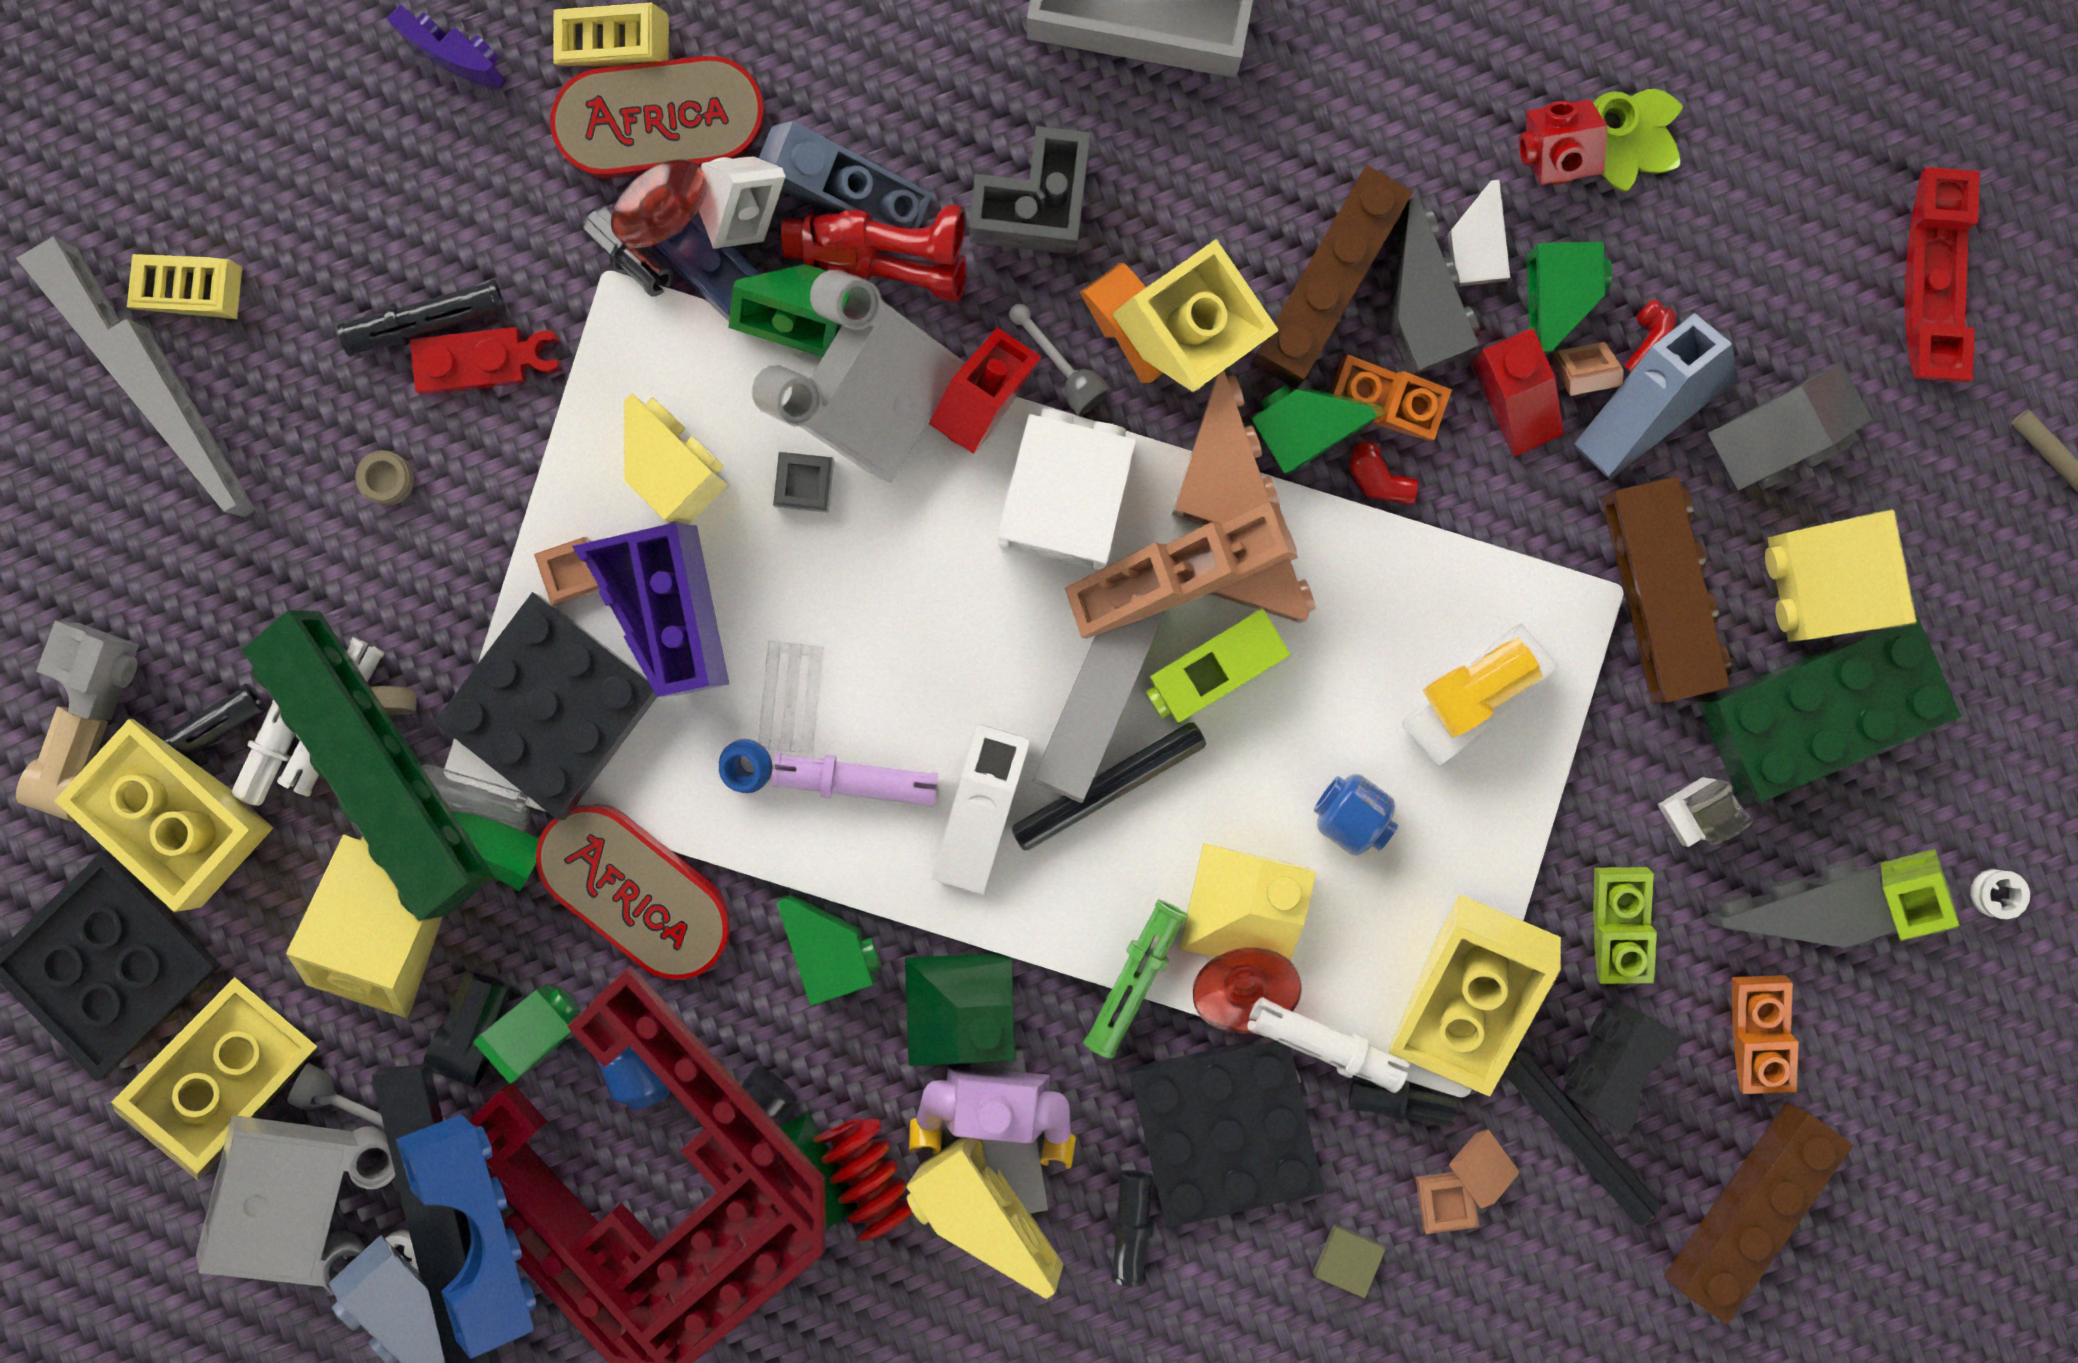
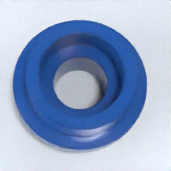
M739 739L730 743L722 751L719 758V775L728 788L741 793H752L760 790L771 778L773 770L771 757L768 751L758 742L750 739ZM741 757H746L751 761L754 772H748L742 767Z

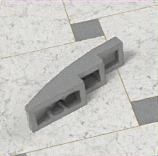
M1165 611L1094 637L1032 782L1080 803L1084 801Z

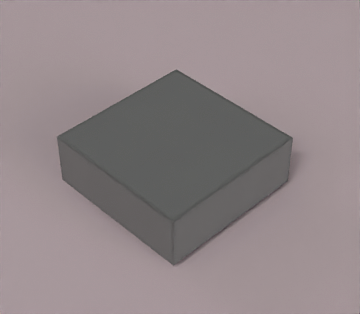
M779 452L773 506L829 513L834 458Z

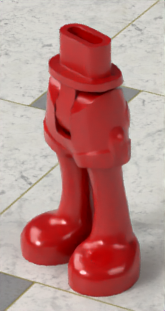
M954 204L943 207L934 223L924 228H902L875 222L870 213L862 210H845L841 213L819 216L815 213H809L805 220L784 218L781 226L783 257L804 260L807 265L826 271L839 270L867 281L871 277H882L917 285L929 290L935 297L943 301L959 302L963 295L967 273L966 256L960 254L966 229L965 207ZM877 251L906 253L927 258L931 261L902 259Z

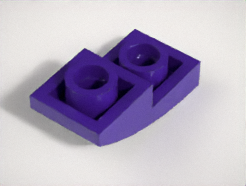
M402 4L386 18L394 29L416 50L444 69L465 79L487 86L500 88L506 82L505 78L494 66L500 60V57L477 34L469 41L454 27L446 35L427 14L422 12L415 18Z

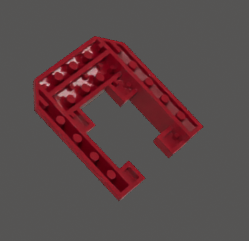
M630 965L567 1027L604 1068L628 1046H631L704 1126V1129L680 1151L715 1189L713 1193L657 1241L622 1202L598 1222L526 1143L548 1121L513 1082L501 1089L469 1122L475 1128L481 1126L488 1137L492 1158L485 1160L490 1179L496 1177L505 1194L507 1208L501 1210L500 1214L504 1228L511 1227L518 1240L522 1258L516 1260V1262L609 1363H693L825 1252L824 1176Z

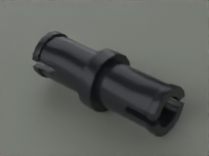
M1124 1170L1119 1173L1117 1217L1111 1221V1233L1116 1236L1111 1281L1121 1286L1138 1287L1146 1283L1147 1241L1153 1237L1154 1223L1149 1220L1151 1187L1154 1176L1145 1171Z

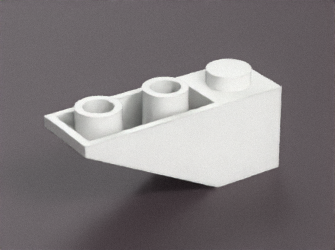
M977 724L932 880L984 895L1031 739Z

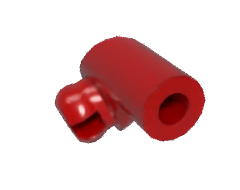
M1650 300L1637 315L1638 323L1648 329L1646 339L1624 364L1631 372L1654 344L1676 328L1675 312L1670 306L1667 308L1663 307L1658 300Z
M1371 441L1357 443L1352 449V455L1349 458L1348 464L1349 471L1362 493L1373 499L1413 505L1417 495L1418 479L1390 474L1380 456L1381 450L1377 444Z

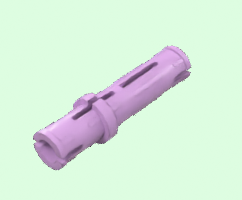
M778 752L775 754L772 787L777 788L779 786L819 791L820 797L831 798L832 793L934 807L938 773L837 762V757L833 755H825L824 760L783 755Z

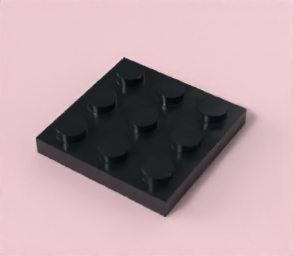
M532 592L434 722L554 818L565 820L656 700L657 696L643 674L559 609L551 605L542 596Z
M101 851L0 949V982L96 1082L109 1076L222 966L147 887L109 851Z
M1264 1037L1129 1068L1166 1228L1324 1193L1291 1047L1272 1038Z

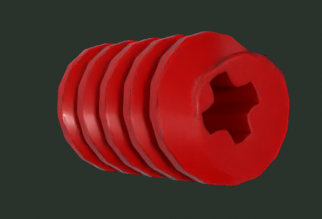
M857 1118L847 1121L817 1135L813 1139L815 1144L831 1142L833 1146L821 1158L823 1164L839 1162L841 1168L829 1178L831 1184L846 1182L849 1184V1188L838 1198L839 1203H857L858 1208L846 1218L848 1224L865 1222L867 1228L855 1238L856 1242L871 1240L887 1233L900 1225L912 1213L907 1198H898L907 1188L905 1180L903 1178H890L899 1167L896 1159L881 1158L890 1148L888 1140L886 1138L871 1139L882 1127L879 1119Z

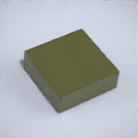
M1334 1223L1313 1273L1318 1279L1366 1298L1386 1248L1382 1243Z

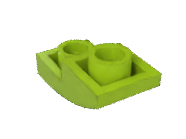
M1648 867L1594 868V945L1597 980L1600 984L1654 983L1657 932L1651 926L1654 874Z

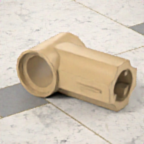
M57 706L39 758L33 760L26 767L18 782L16 789L17 802L74 822L75 820L54 800L96 756L108 721L87 720L68 713V707Z

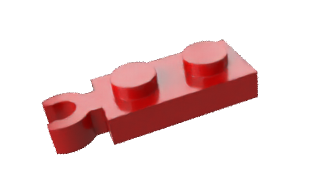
M517 327L410 339L415 392L423 396L527 383L525 368L534 367L545 374L560 372L563 370V366L559 360L543 361L540 358L541 348L549 343H559V336L553 331L541 330L532 334L527 341L522 342L521 330Z

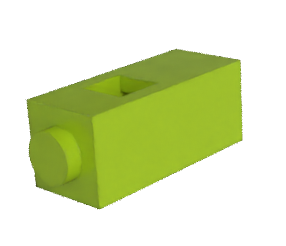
M1262 608L1147 677L1153 687L1145 691L1161 719L1170 715L1175 723H1180L1291 656V653Z
M1936 849L1881 863L1883 890L1901 941L1959 926L1953 898Z

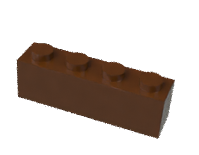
M1366 164L1275 320L1274 324L1279 331L1263 341L1251 364L1297 390L1309 373L1414 191Z
M1676 476L1613 491L1601 496L1650 702L1667 703L1730 688L1727 675H1730L1732 671L1731 659L1725 645L1719 644L1714 623H1717L1719 620V611L1714 595L1710 591L1706 592L1702 571L1706 568V557L1700 541L1693 538L1689 519L1693 516V504L1688 490L1685 487H1681L1679 477Z
M1785 1102L1664 1274V1277L1683 1294L1728 1325L1854 1145L1810 1113Z

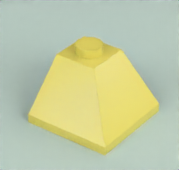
M1203 843L1187 911L1188 917L1184 924L1179 949L1286 973L1305 924L1316 871L1297 864Z

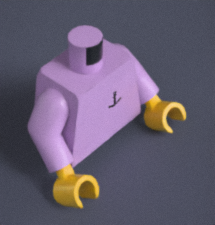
M948 1065L947 1081H932L923 1091L917 1118L910 1121L909 1152L915 1153L917 1148L929 1147L933 1148L934 1155L941 1152L943 1121L952 1135L1019 1143H1033L1044 1131L1040 1163L1048 1166L1049 1160H1057L1065 1163L1066 1169H1070L1076 1137L1071 1134L1070 1110L1067 1099L1063 1094L1049 1091L1050 1075Z

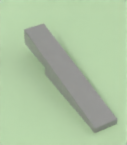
M53 236L17 257V261L221 509L226 513L246 517L256 511L150 329L127 318L123 321L119 320L78 248Z

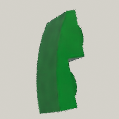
M452 811L495 878L520 891L537 862L536 849L539 839L514 827L488 818Z

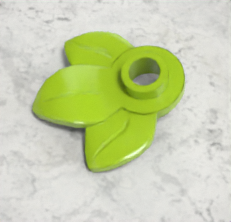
M1646 89L1633 96L1614 91L1601 95L1593 102L1604 121L1606 113H1614L1621 122L1620 128L1617 129L1610 128L1607 125L1605 173L1601 174L1614 188L1624 192L1628 191L1636 180L1638 170L1644 173L1658 174L1672 171L1680 166L1681 161L1677 145L1666 126L1679 115L1683 105L1672 95L1658 89Z

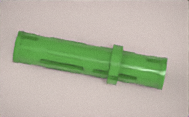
M1158 899L1138 940H1131L1126 949L1129 957L1112 990L1108 994L1107 1000L1089 1035L1086 1036L1083 1042L1086 1047L1096 1054L1109 1059L1115 1057L1116 1050L1134 1016L1137 1014L1158 971H1165L1170 962L1166 955L1183 922L1188 917L1186 912L1169 902ZM1155 936H1159V940L1154 950L1152 951L1148 961L1146 962L1143 971L1139 973L1138 969L1143 959L1145 958ZM1131 985L1133 990L1116 1022H1114L1113 1017Z

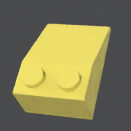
M1894 510L1768 537L1769 548L1765 552V563L1770 577L1776 579L1780 598L1775 607L1776 618L1780 629L1787 633L1788 642L1916 622Z
M134 719L127 720L54 800L174 912L201 908L273 829L252 807L234 797L230 788Z
M1459 894L1436 937L1392 1041L1389 1053L1490 1097L1561 970V937Z
M234 977L112 1101L115 1113L197 1181H200L221 1158L231 1116L257 1118L313 1054L317 1046Z
M961 1137L942 1149L939 1154L933 1155L921 1163L906 1187L911 1193L907 1196L908 1204L922 1224L925 1225L930 1222L938 1235L1045 1299L1056 1293L1063 1262L1032 1215L1028 1214L1000 1170L998 1169L997 1176L989 1166H986L982 1139Z

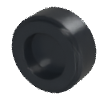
M755 1067L742 1083L743 1089L764 1112L775 1118L785 1117L797 1101L794 1091L785 1081L761 1067Z

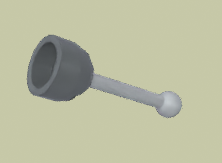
M1016 304L1010 309V320L1016 325H1022L1066 376L1064 396L1068 405L1078 416L1087 414L1105 399L1111 388L1100 375L1093 370L1081 369L1075 371L1030 319V310L1026 305Z
M309 1063L306 1064L298 1076L287 1100L288 1104L311 1112L332 1104L384 1127L380 1113L335 1094V1083L332 1076L323 1069Z

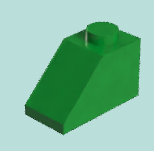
M1604 242L1538 243L1526 254L1528 330L1534 329L1545 355L1554 350L1605 296V291L1610 289L1612 264L1610 258H1604Z
M803 264L737 279L733 285L728 325L730 329L824 357L842 325L820 317L813 310L810 301L814 281L826 270ZM849 290L842 299V309H844L849 301Z
M1288 385L1261 400L1260 404L1264 411L1251 419L1284 474L1300 468L1386 413L1380 404L1311 388H1301L1291 392Z
M793 894L783 897L776 902L810 1006L874 984L877 979L874 971L881 969L882 965L872 937L864 940L859 927Z
M548 983L531 993L482 1033L473 1043L511 1084L537 1066L572 1034L567 1026L578 1017L577 1013L580 1011V1008L564 989L557 987L554 990Z

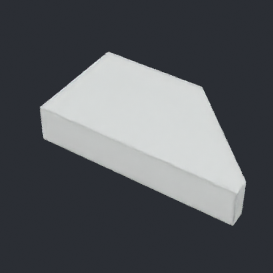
M1491 180L1448 233L1450 258L1457 269L1460 286L1504 282L1510 278L1499 180Z

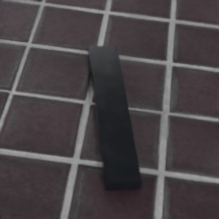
M428 1063L381 1068L371 1076L419 1275L429 1291L445 1363H501L497 1347L474 1358H469L456 1342L441 1292L456 1278L467 1260L471 1245V1234L467 1217L464 1212L445 1205H424L410 1189L396 1139L444 1121L431 1065Z

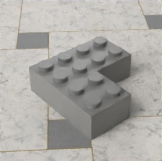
M1030 0L1027 15V39L1236 78L1243 56L1253 0Z

